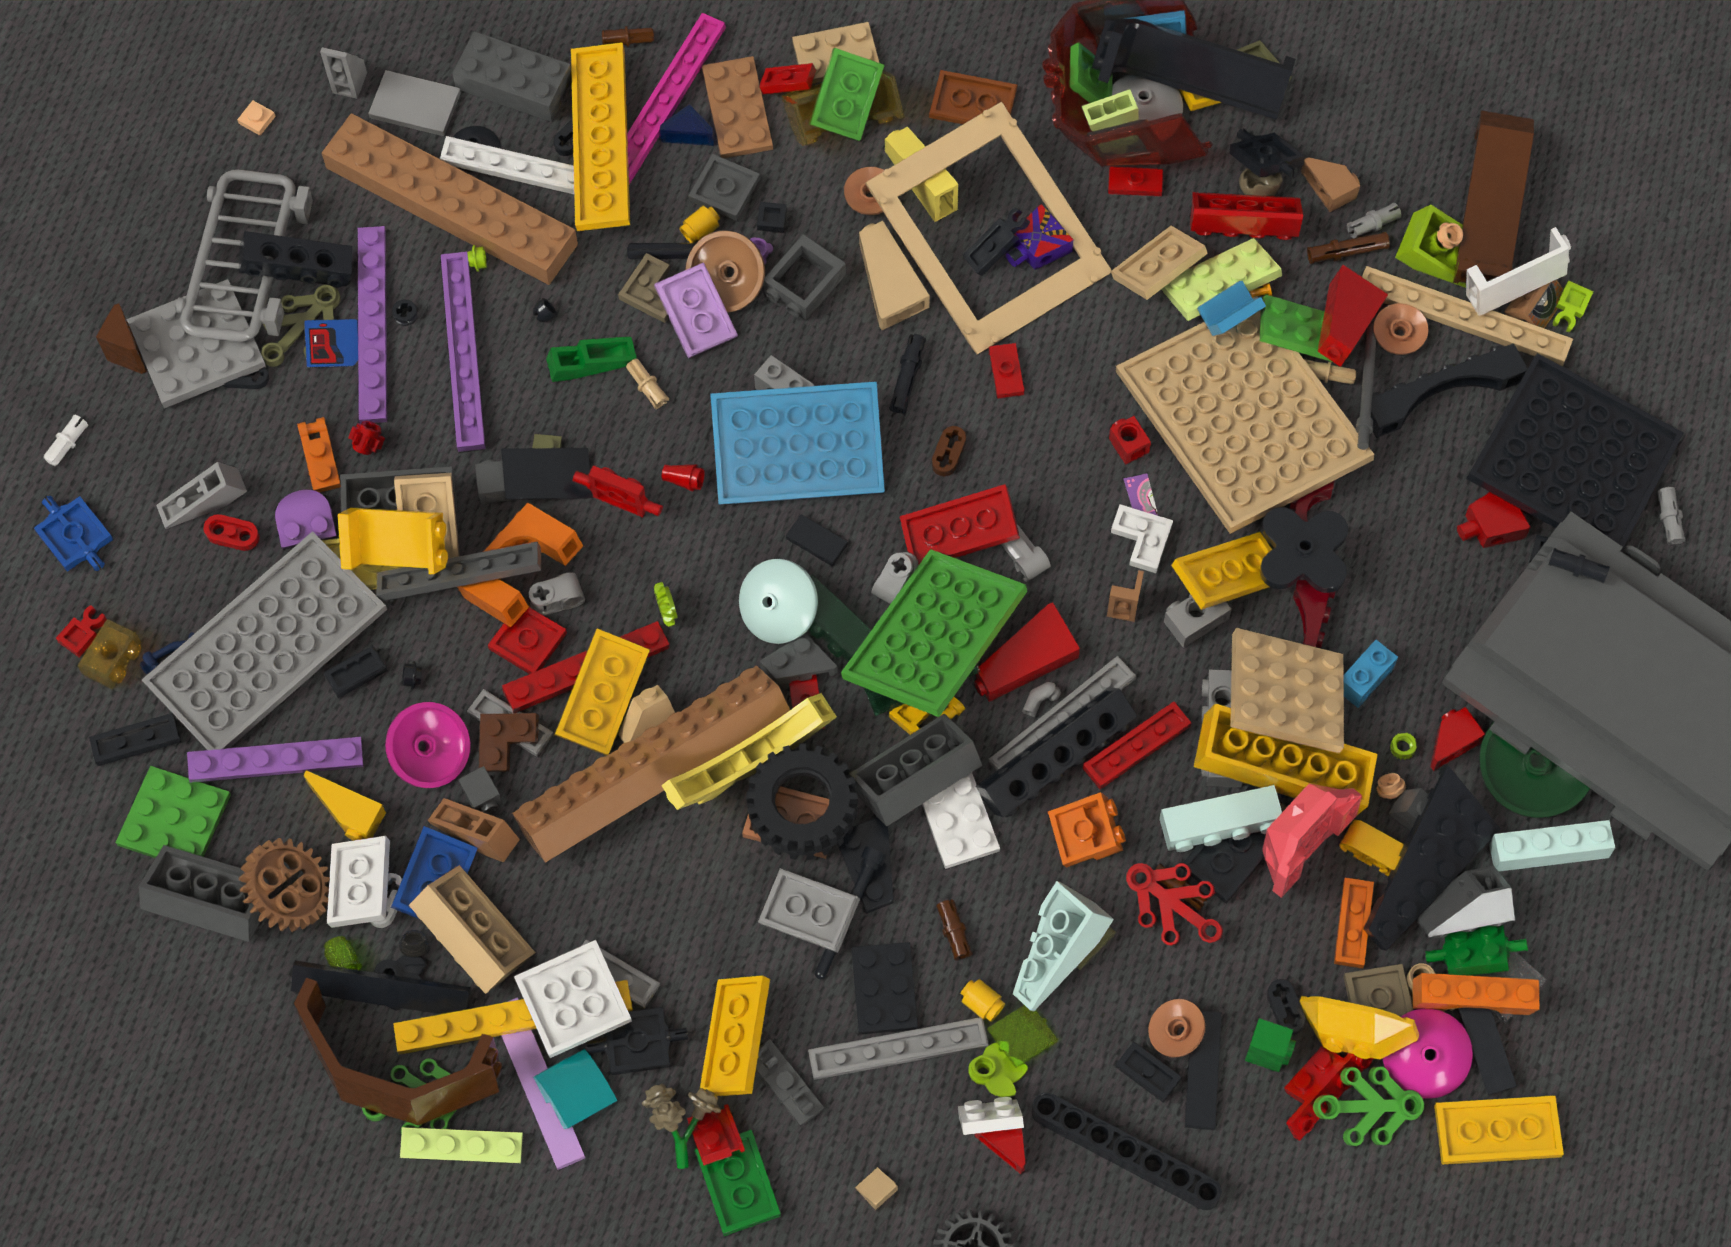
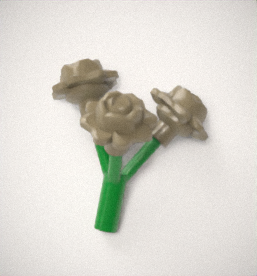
M665 1084L655 1085L645 1091L646 1100L642 1102V1105L646 1108H654L652 1111L653 1115L649 1120L655 1124L657 1130L665 1128L672 1133L675 1141L677 1168H688L687 1141L699 1120L702 1121L705 1113L721 1112L720 1107L717 1105L719 1098L714 1096L713 1092L700 1088L696 1094L689 1092L688 1096L693 1100L692 1103L695 1109L691 1114L693 1118L683 1137H680L677 1130L678 1123L683 1121L682 1116L686 1111L680 1107L678 1101H670L676 1094L675 1090L666 1088Z

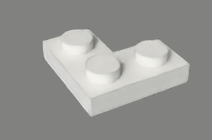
M1120 504L1111 533L1137 541L1130 559V566L1156 573L1173 520Z

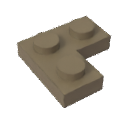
M646 253L619 292V300L666 323L669 317L654 284L664 280L670 271L669 264Z

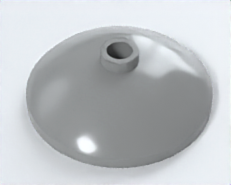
M1132 74L1119 79L1112 85V95L1130 89L1139 110L1138 137L1129 142L1140 144L1157 142L1169 136L1178 127L1183 114V101L1177 88ZM1140 97H1147L1148 99L1142 100Z

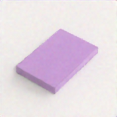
M704 262L654 284L688 359L738 337Z

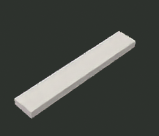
M446 136L440 160L454 167L574 194L573 165Z

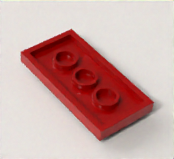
M1006 484L900 516L907 551L916 556L918 565L930 549L956 558L1020 538Z

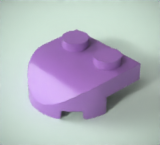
M299 490L285 496L276 508L275 519L282 549L295 547L312 531L321 540L337 538L331 505L321 493L314 490Z

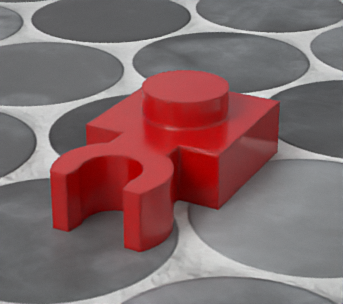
M91 605L85 609L81 621L74 617L56 637L59 644L77 657H80L98 637L93 630L101 628L107 621L103 613L97 619H91L92 615L96 612Z

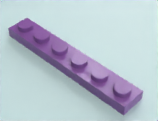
M361 737L187 752L190 783L303 773L306 770L314 772L363 767Z

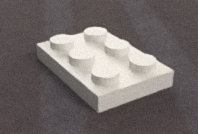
M972 772L922 804L945 869L1000 851L981 795L975 787L977 785Z
M386 836L332 844L327 924L331 928L386 920L390 840Z

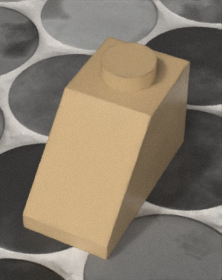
M658 685L645 689L640 695L632 699L618 733L623 743L633 741L641 736L645 730L656 727L675 713L668 696Z

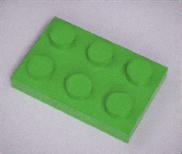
M833 48L809 125L860 141L884 64Z
M1265 294L1262 299L1266 307L1261 309L1260 341L1331 361L1318 352L1325 311Z

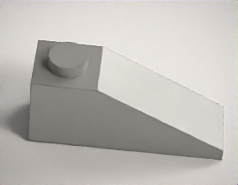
M322 47L320 53L332 93L358 99L367 75L364 60L349 53Z
M216 462L156 506L164 527L168 529L225 507L246 493L247 490L238 468Z

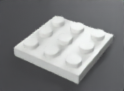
M596 940L514 976L550 1058L632 1022Z

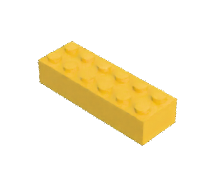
M1216 703L1204 714L1194 762L1195 768L1260 788L1275 785L1277 793L1296 798L1309 783L1336 789L1354 788L1362 795L1357 815L1368 807L1377 760L1376 753L1344 744V748L1340 753L1232 728L1230 727L1231 708Z

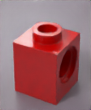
M1135 416L1128 419L1122 418L1116 421L1110 428L1109 440L1125 465L1149 453L1151 441ZM1130 436L1135 440L1126 441L1122 437Z

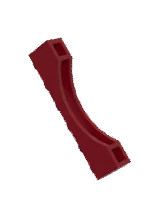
M1298 580L1293 599L1299 609L1303 623V644L1321 648L1325 635L1324 632L1320 631L1321 624L1328 623L1331 607L1326 606L1328 598L1334 599L1336 591L1323 593L1314 589L1306 580Z

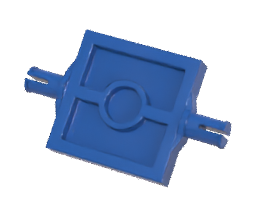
M47 496L50 504L44 498L42 504L50 514L43 522L34 527V530L64 569L68 572L80 562L86 560L95 571L100 570L98 565L103 568L105 563L96 553L103 546L111 542L113 538L83 499L79 496L69 504L59 507L52 496Z

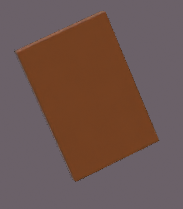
M940 70L929 118L965 124L982 114L984 110H988L1000 102L1004 104L1011 115L1018 85Z

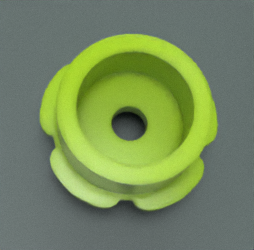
M473 245L472 251H468L469 266L475 267L477 272L481 268H487L484 246L476 247V245Z

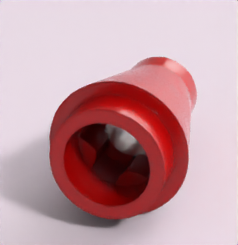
M697 464L664 465L662 470L663 481L673 483L689 491L700 490L703 486L705 471L703 468H699Z

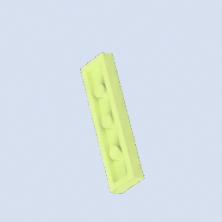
M402 1127L400 1158L521 1163L523 1133Z

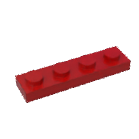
M1173 701L1085 762L1083 769L1101 790L1190 728L1191 721Z

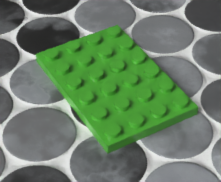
M930 549L841 672L843 679L940 717L1027 593L1026 584Z

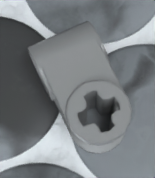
M909 552L891 555L882 573L874 583L871 593L891 604L918 567L916 556ZM899 560H905L906 570H901L902 566L899 564Z
M573 572L564 573L558 577L538 582L532 585L529 590L531 608L543 616L565 609H572L585 602L577 575Z

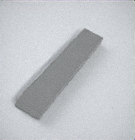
M1116 656L989 758V762L998 770L1106 688L1113 687L1122 690L1136 679V675Z
M979 1017L809 1049L808 1052L813 1079L817 1080L982 1049L988 1046L984 1021Z

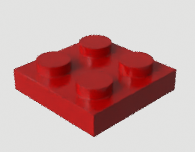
M528 607L511 627L506 624L501 626L488 644V648L508 662L531 674L542 669L567 635V630Z

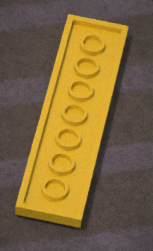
M623 42L571 49L575 226L577 231L630 225L625 50Z

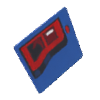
M356 319L306 320L304 322L307 367L354 366L358 361V326Z

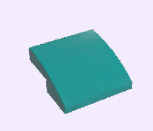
M585 1049L533 1076L545 1102L551 1103L563 1129L570 1128L617 1101L602 1072Z

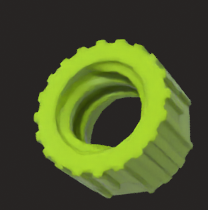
M1398 733L1390 744L1391 753L1400 760L1410 759L1417 749L1416 739L1411 734ZM1405 741L1409 744L1410 749L1408 751H1401L1398 749L1397 743Z

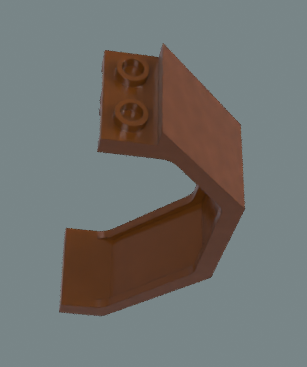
M309 978L305 979L294 1005L302 1027L341 1101L415 1125H421L499 1092L496 1079L500 1074L502 1063L499 1061L498 1049H496L494 1038L485 1034L481 1035L471 1060L464 1069L416 1088H407L341 1066L318 1027L326 1008L318 982Z

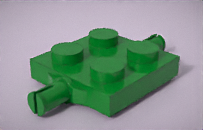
M1488 925L1478 927L1472 932L1458 931L1449 933L1445 936L1443 949L1425 951L1427 963L1445 961L1449 975L1471 976L1509 971L1508 959L1510 953L1528 951L1526 938L1508 941L1504 925Z

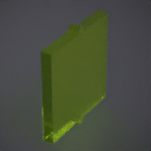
M1025 1005L987 1029L999 1045V1051L1006 1054L1015 1068L1058 1042L1056 1036L1047 1026V1020L1041 1018L1036 1010L1031 1011Z

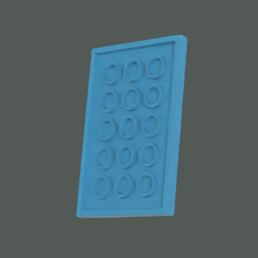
M877 382L711 394L719 505L885 493Z

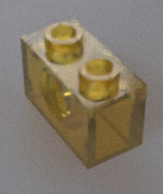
M107 619L79 662L78 668L83 676L113 689L116 683L119 684L123 681L127 671L126 667L130 660H135L141 651V641L135 632ZM118 652L115 658L107 659L109 654Z

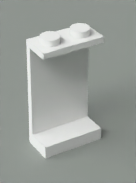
M1556 227L1551 229L1549 253L1488 282L1477 265L1467 269L1466 296L1477 314L1481 316L1567 275L1568 263L1570 262L1569 250L1571 249L1569 240L1565 235H1560Z

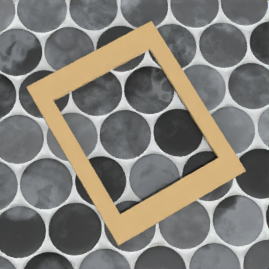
M1002 102L988 110H984L982 114L891 168L885 169L884 172L865 183L977 355L1109 275L1112 271L1101 255V249L1096 247L1017 126V120L1011 117ZM1001 136L1052 216L1074 239L1073 248L1080 259L982 319L977 320L898 197Z

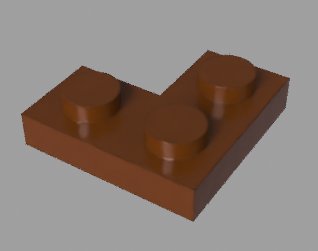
M537 713L480 714L479 768L484 766L487 772H510V744L538 743L539 715Z

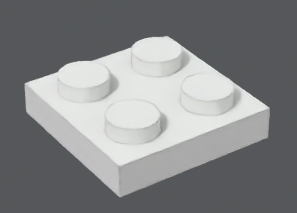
M999 1097L990 1103L972 1100L965 1102L964 1106H958L959 1120L964 1135L1024 1128L1023 1116L1017 1099L1012 1100L1011 1097Z

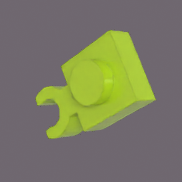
M1568 280L1556 305V308L1563 311L1556 315L1553 320V326L1556 327L1560 320L1564 319L1568 322L1566 331L1570 332L1576 324L1575 316L1579 318L1583 316L1593 291Z

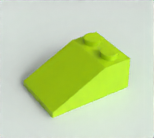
M1429 205L1413 213L1395 258L1414 270L1453 283L1459 245L1454 246L1452 249L1444 248L1438 241L1437 232L1443 223H1456L1461 229L1462 224L1433 205ZM1459 282L1458 284H1457V283H1454V284H1456V285H1459V286H1462V287H1465V288H1466V283H1463V282Z

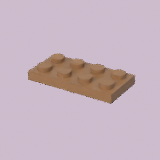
M754 57L702 65L721 158L773 150Z

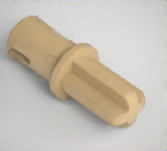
M633 359L626 365L630 374L639 384L638 390L646 395L655 409L660 408L669 401V397L656 382L657 378L650 376L638 359Z
M1304 359L1317 378L1325 380V383H1328V380L1346 384L1355 383L1357 375L1355 369L1331 365L1332 362L1330 361L1328 363H1321Z

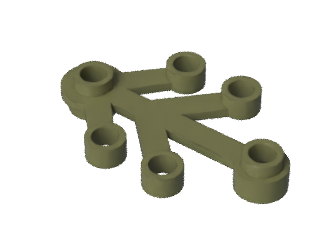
M322 285L316 289L313 295L296 297L286 295L281 299L283 310L287 313L294 312L297 307L311 306V308L304 313L284 315L281 327L294 326L278 343L271 342L262 348L261 355L266 365L275 367L284 361V353L305 331L304 322L306 320H315L322 312L323 320H334L333 309L339 305L341 300L339 291L335 287ZM326 296L332 297L329 301H322ZM287 301L294 302L290 307L284 306ZM306 346L303 350L304 355H306ZM272 354L279 355L275 359H269L270 355Z

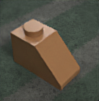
M1309 157L1304 159L1301 173L1329 212L1357 198L1360 182L1354 173H1350L1345 165Z

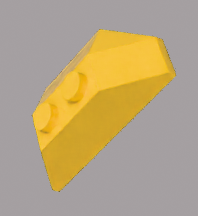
M1301 996L1299 1001L1307 1021L1323 1048L1334 1053L1342 1051L1354 1054L1362 1059L1374 1058L1380 1060L1410 1045L1419 1038V1032L1414 1019L1401 1018L1397 1014L1374 1007L1320 996Z

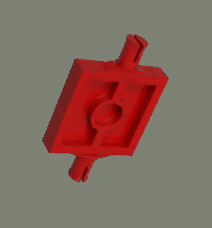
M594 465L589 475L577 470L573 476V482L587 486L594 498L643 518L646 511L657 516L662 512L663 505L648 500L645 496L644 486L634 478L625 479L609 468L603 467L601 469Z

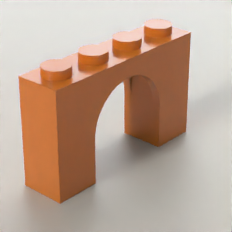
M527 503L521 511L516 513L511 522L498 533L496 538L483 552L538 541L542 553L566 566L583 547V544L575 530ZM501 578L457 587L465 599L509 627L529 607L520 591L503 582Z

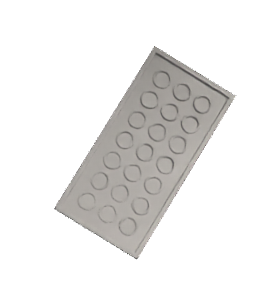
M312 531L146 675L142 681L206 750L228 749L387 610V607L350 569H341V559Z

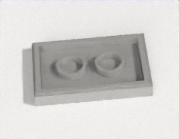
M385 70L368 113L369 118L445 136L461 91L457 87Z
M780 868L758 923L838 953L860 898Z

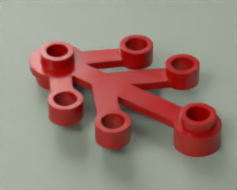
M1179 863L1172 868L1153 870L1147 864H1135L1128 870L1126 880L1128 886L1137 892L1140 910L1138 922L1142 927L1151 928L1157 922L1156 914L1151 911L1150 892L1159 899L1163 926L1161 939L1164 944L1172 946L1176 945L1180 940V934L1175 929L1173 910L1198 928V934L1203 941L1214 943L1220 940L1223 935L1222 925L1214 919L1206 920L1180 900L1192 897L1211 898L1215 893V887L1211 882L1201 881L1198 885L1165 889L1157 881L1173 878L1179 881H1186L1191 877V868L1187 864ZM1183 866L1187 869V875L1180 878L1177 875V870ZM1141 872L1145 873L1147 877L1146 881L1142 884L1137 881V875ZM1204 884L1210 886L1211 890L1208 895H1203L1200 891L1201 886ZM1147 913L1152 916V922L1148 925L1142 921L1143 916ZM1210 925L1215 926L1217 930L1213 937L1208 936L1206 932ZM1169 931H1173L1176 935L1173 942L1166 940V934Z

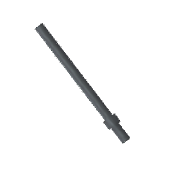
M1373 323L1369 324L1366 328L1360 417L1356 421V432L1358 433L1357 447L1361 450L1368 449L1369 435L1373 431L1371 408L1377 342L1373 332Z

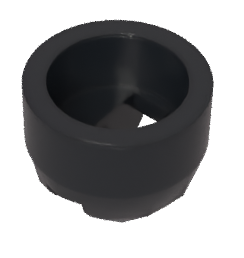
M542 298L533 308V315H538L537 320L540 322H547L557 315L553 305L545 298Z

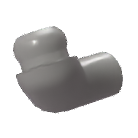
M1046 682L1032 689L1022 712L1035 717L1043 700L1048 698L1050 701H1054L1059 698L1061 694L1060 688L1056 687L1055 683Z

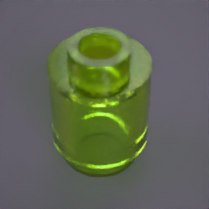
M345 936L334 937L324 944V956L329 966L361 970L362 965L352 943L346 940Z

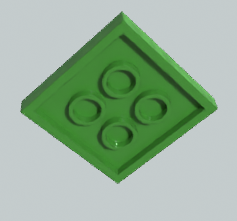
M150 766L115 843L117 846L153 858L157 857L163 845L204 857L231 794L229 791L201 782L190 783L189 778Z

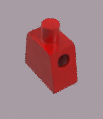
M1491 492L1471 503L1465 515L1468 522L1457 526L1458 534L1463 541L1477 536L1483 548L1524 539L1530 530V525L1520 508Z

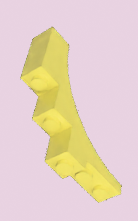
M822 693L811 696L740 744L684 774L669 779L661 786L665 790L668 800L677 810L697 802L698 804L705 803L720 795L737 781L755 774L756 766L760 762L764 765L768 761V754L771 752L778 755L783 752V747L789 745L790 750H794L799 746V743L802 744L837 716Z

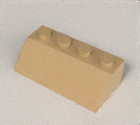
M460 865L429 884L409 904L417 917L423 921L435 935L436 939L443 944L455 961L462 966L485 994L499 985L536 953Z

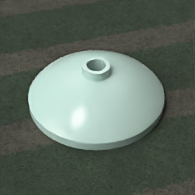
M771 559L755 566L745 577L739 594L740 613L747 628L759 639L775 644L794 641L807 632L815 619L818 607L816 587L810 575L800 565L785 559ZM769 597L772 599L771 606H768L767 599Z

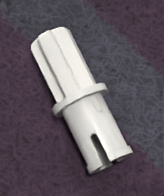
M73 415L63 431L56 434L57 439L44 454V459L49 464L58 465L69 449L76 446L75 441L85 428L88 427V423L84 419L75 427L81 417Z

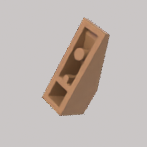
M445 798L428 819L430 824L457 840L477 847L479 853L501 862L506 860L520 840L505 820Z

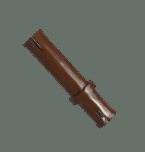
M1387 232L1339 242L1335 239L1331 240L1328 244L1307 247L1308 261L1310 264L1331 259L1339 261L1341 257L1389 249V237Z

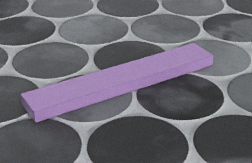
M532 1030L501 1035L557 1170L585 1159L573 1127L563 1129L551 1103L545 1102L533 1076L548 1068Z

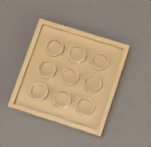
M1236 628L1232 634L1230 727L1340 753L1344 748L1343 654Z

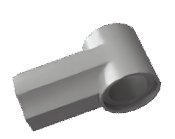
M1017 525L1020 538L1001 545L1012 558L1016 571H1021L1025 577L1023 580L1028 582L1050 568L1051 565L1044 551L1039 546L1035 547L1019 525Z

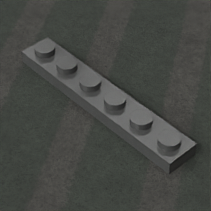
M537 541L449 558L446 568L434 575L429 574L428 568L402 567L377 572L376 596L381 601L541 571V547Z

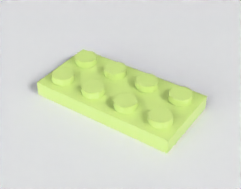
M1252 238L1185 270L1163 287L1162 291L1186 320L1189 321L1200 316L1197 309L1198 306L1238 281H1243L1250 292L1281 277L1282 271L1281 267L1263 247Z

